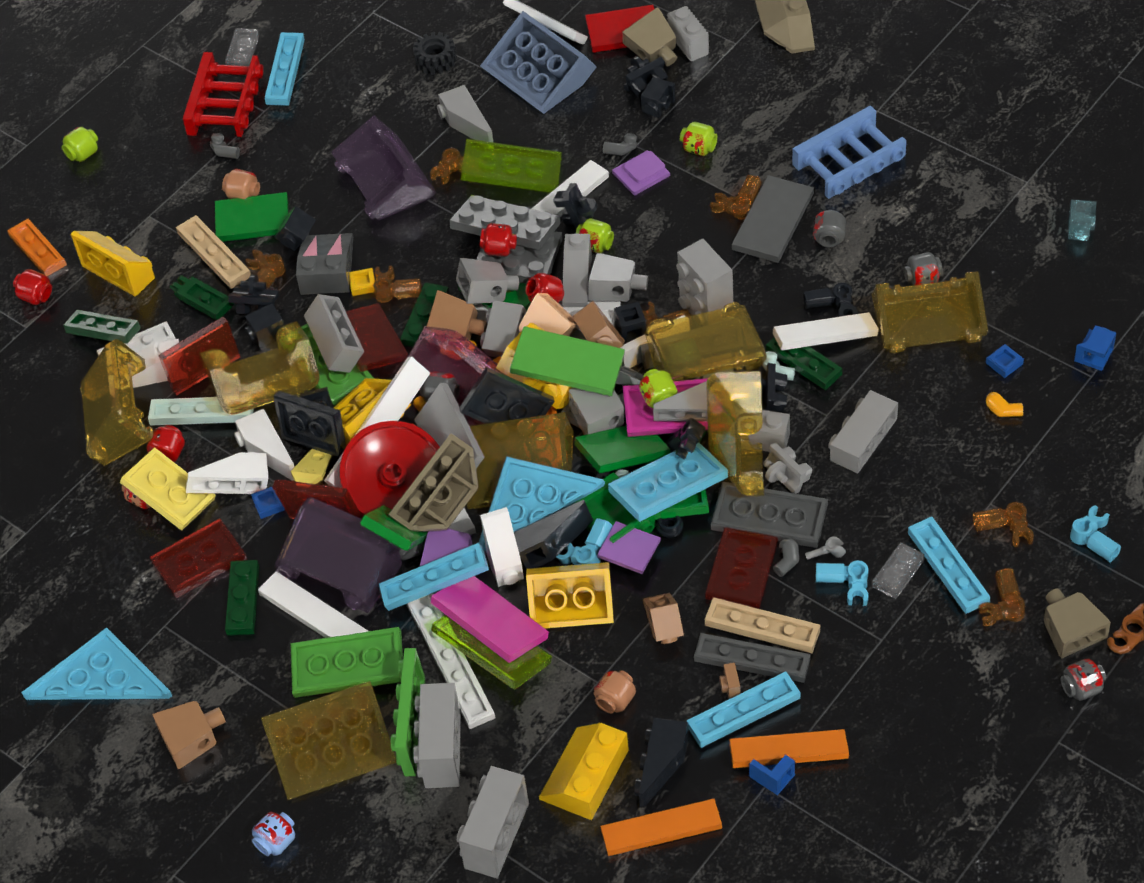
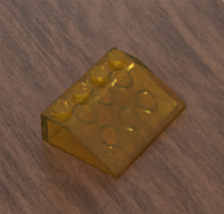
M565 412L469 426L485 458L476 468L478 490L467 503L468 509L491 506L506 456L572 472L573 429Z
M370 681L261 718L288 800L396 763V756L391 749V741Z

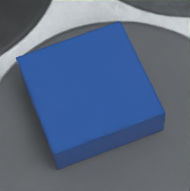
M1006 344L986 358V364L1004 378L1023 365L1024 358Z
M276 485L251 494L260 519L286 510Z

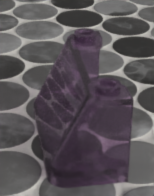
M375 115L331 152L337 160L334 164L343 174L347 172L351 175L366 198L364 211L372 220L375 218L378 220L385 219L425 202L436 194L435 189L401 139Z
M307 498L296 515L275 561L277 573H280L287 579H296L300 573H303L342 591L348 607L353 610L359 609L369 613L381 596L379 583L393 578L402 566L399 547L360 524L362 519L317 499Z

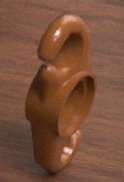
M1144 603L1138 605L1123 619L1120 629L1113 633L1114 638L1124 639L1126 645H1115L1113 637L1107 639L1108 646L1114 653H1129L1139 642L1144 640ZM1136 623L1143 630L1139 633H1133L1127 629V625Z

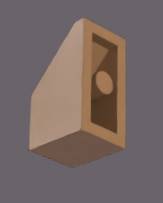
M591 301L573 315L575 322L587 341L621 348L624 345L625 340L594 301Z
M670 593L643 599L652 635L656 641H661L663 644L672 643L678 640L677 637L684 636L678 604Z

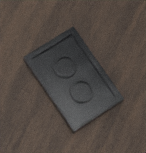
M486 367L459 409L464 415L528 442L555 400L549 394Z
M278 391L273 395L282 439L340 458L346 448L340 410L282 391Z

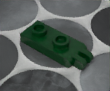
M180 275L177 278V282H173L170 285L179 300L217 321L234 306V303L229 302L227 295L192 276L187 279Z

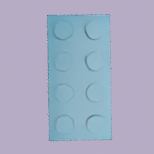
M698 442L694 452H688L686 459H682L674 451L609 483L608 488L609 492L640 522L728 478V469Z

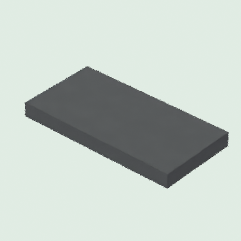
M768 175L732 243V250L779 263L814 194V187Z
M722 481L711 522V530L779 542L783 539L792 538L798 545L818 548L828 499Z

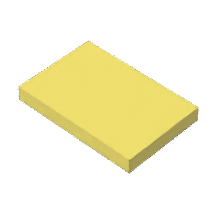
M153 448L120 480L122 485L180 530H183L214 501L216 496L214 493H186L188 473L156 448Z

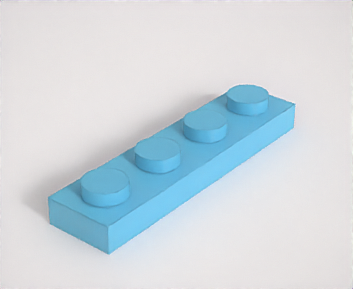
M281 32L265 94L266 105H289L305 40L303 33Z
M933 517L908 527L909 536L965 614L990 603L989 594Z
M476 543L379 583L384 606L390 611L488 571L489 568L483 547L480 543Z
M785 671L688 719V729L702 748L800 699V691Z

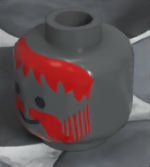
M835 210L820 212L814 220V239L824 247H834L840 244L846 234L847 222L845 217Z
M930 252L909 257L907 266L903 268L906 281H911L912 285L916 288L934 285L938 283L939 277L943 276L940 258L935 257Z
M432 371L420 388V394L426 402L440 382L449 385L455 399H458L460 395V385L457 384L455 376L450 373Z
M1083 659L1066 666L1063 676H1061V684L1065 693L1076 700H1085L1101 693L1104 688V680H1106V673L1100 664L1096 665L1091 659Z

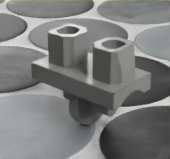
M777 443L771 444L769 446V455L763 463L768 469L765 474L766 479L771 483L779 480L792 493H799L802 484L810 479L812 468L807 463L798 465L795 462V452L789 446L781 448Z

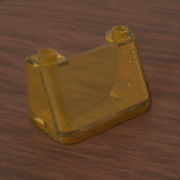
M978 271L965 273V278L956 280V277H954L950 281L907 287H900L899 284L895 285L893 290L889 288V283L877 284L872 292L873 305L884 349H889L890 353L905 351V347L959 340L975 343L981 341L982 336L988 333Z
M739 302L729 303L723 309L665 321L664 318L650 322L651 326L644 332L654 368L658 371L664 370L668 372L673 381L689 380L690 378L734 368L738 371L742 370L744 366L747 371L759 369L767 359L765 348L744 305H739Z
M297 321L284 325L277 331L276 342L278 348L240 361L230 363L228 356L221 349H211L200 353L214 393L225 413L231 415L238 414L274 402L273 395L278 391L295 395L310 390L318 384L320 379L311 344Z
M118 339L111 341L104 347L81 381L80 387L83 399L87 442L86 451L90 458L95 459L104 466L153 438V428L150 426L144 427L140 418L144 417V414L135 407L132 376L146 369L145 359Z
M760 371L714 373L709 376L706 382L709 452L728 469V479L741 494L746 496H764L762 443H757L756 446L750 442L748 435L757 433L763 424Z

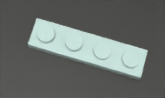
M253 396L151 399L148 420L150 426L234 423L236 420L252 414L255 402Z

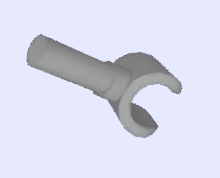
M830 537L826 541L825 546L807 552L805 555L807 560L827 553H831L839 558L846 553V550L841 546L844 543L839 538Z

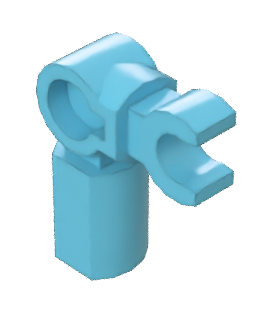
M1095 505L1089 509L1088 516L1086 515L1073 522L1070 538L1078 545L1087 544L1089 549L1108 562H1112L1118 556L1121 546L1097 530L1107 525L1109 514L1106 513L1103 517L1095 516L1098 507Z
M596 518L585 541L586 545L574 547L570 543L565 548L568 552L564 555L558 554L556 558L562 564L600 563L601 559L597 557V554L613 527L612 524L606 520Z
M859 560L851 562L849 566H844L842 563H816V582L844 583V581H848L850 588L847 595L848 605H852L853 597L860 596L863 599V606H867L868 566L866 563Z

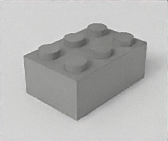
M704 239L677 252L678 264L676 266L679 272L677 284L680 291L678 300L681 307L685 311L688 310L696 324L703 328L734 319L732 269Z
M455 683L420 684V695L415 696V710L418 713V720L414 722L415 738H418V746H414V762L417 763L418 778L423 777L425 788L460 787L461 711Z
M491 766L487 776L483 775L480 780L478 789L480 793L477 799L472 800L468 809L469 818L466 825H461L459 828L457 842L460 846V856H462L465 869L498 879L529 801L524 775Z

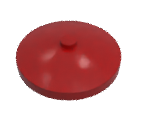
M384 421L364 428L351 439L341 458L339 474L345 498L353 509L362 516L383 505L393 509L440 446L423 429L402 421Z

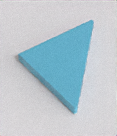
M506 456L489 512L507 507L513 532H516L602 488L605 481ZM482 530L479 543L483 547V550L486 551L484 534Z
M105 628L21 692L26 700L169 699L172 697L170 690L108 628Z

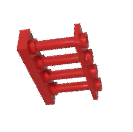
M213 52L203 53L183 116L187 135L196 136L199 126L211 124L234 126L237 137L243 136L244 129L248 128L249 112L253 111L254 95L258 94L259 78L263 77V65L259 63L258 56H252L250 66L218 65L214 60ZM218 74L247 75L245 83L213 81L214 77ZM213 90L242 92L240 99L208 98L209 93H212ZM208 107L237 109L235 116L203 115L204 109Z

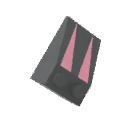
M353 233L307 235L301 244L297 256L296 277L301 295L350 292L349 272H351Z

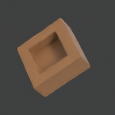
M735 663L724 664V676H719L722 693H727L728 698L731 699L741 694L740 683Z

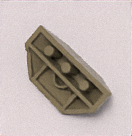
M755 0L764 35L777 44L786 47V50L790 53L815 50L811 17L806 0Z
M451 433L388 514V517L410 531L448 530L478 490L473 448Z

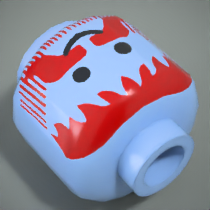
M274 812L267 813L253 827L252 835L254 838L252 843L266 856L281 854L295 839V831L292 827L294 825L293 820L283 812L280 815Z

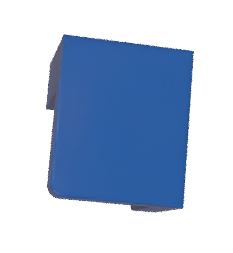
M786 754L777 765L763 766L754 759L749 763V777L777 796L795 776V760Z

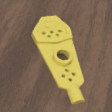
M311 449L291 470V475L297 487L310 489L323 480L333 455Z

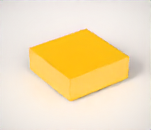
M373 268L349 272L352 296L377 292Z

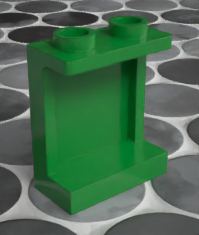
M614 472L603 479L605 484L602 488L581 499H584L594 520L586 529L589 532L591 531L596 518L606 520L612 526L616 521L627 525L610 537L609 540L612 543L634 528L650 534L656 527L655 514L639 522L609 492L608 484L619 479Z

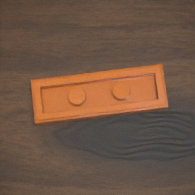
M29 219L7 230L9 236L44 275L49 276L67 265L65 259Z

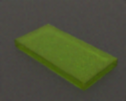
M466 139L461 180L552 192L558 187L562 152Z
M447 615L432 623V632L514 690L551 664L552 656L538 646L508 663Z

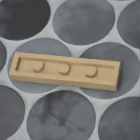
M197 215L176 227L180 237L230 289L250 277V270Z
M714 597L705 618V626L808 653H813L820 633L819 624Z

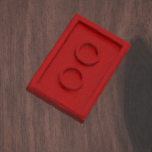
M654 5L585 15L592 52L626 48L627 46L623 44V31L653 11Z

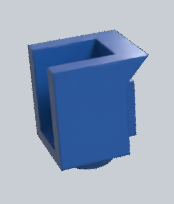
M1095 325L1093 330L1090 329L1083 343L1076 346L1074 361L1102 371L1114 349L1116 332Z

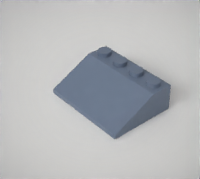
M524 11L521 12L480 65L543 114L583 86L597 68L584 54Z

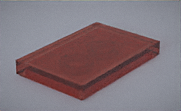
M379 303L346 311L364 350V353L356 363L360 372L407 359L408 353Z
M224 317L158 355L170 387L176 396L240 358L229 323Z
M279 479L275 480L272 486L290 518L359 528L362 526L360 522L363 517L347 488Z
M219 518L150 556V559L174 596L178 598L230 569L231 561H244L247 557Z
M725 527L705 598L712 600L714 597L760 609L778 544V537Z

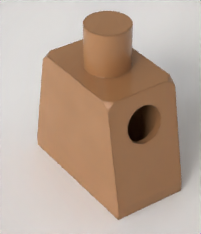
M437 290L424 336L430 344L446 342L450 345L463 346L465 341L471 339L472 334L482 335L483 332H486L488 323L477 319L478 312L473 304H467L464 300Z
M197 701L152 714L178 769L215 746L216 740L212 729L226 722L219 707L203 714Z

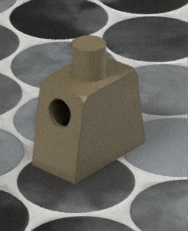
M658 7L623 31V44L641 59L647 58L649 62H652L662 57L666 66L672 65L677 60V56L672 51L676 47V36Z
M1054 589L1046 595V600L1050 605L1045 609L1044 623L1061 659L1108 638L1111 622L1082 593L1077 592L1069 597H1065L1060 589Z

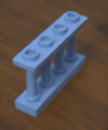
M868 106L794 147L792 165L798 171L806 166H811L825 180V196L829 199L841 194L854 184L862 182L872 174L880 172L888 165L900 161L906 155V139L901 137L891 142L876 128V110ZM868 133L883 148L872 153L857 138ZM849 144L863 159L853 164L838 148ZM830 155L844 170L833 175L819 159Z

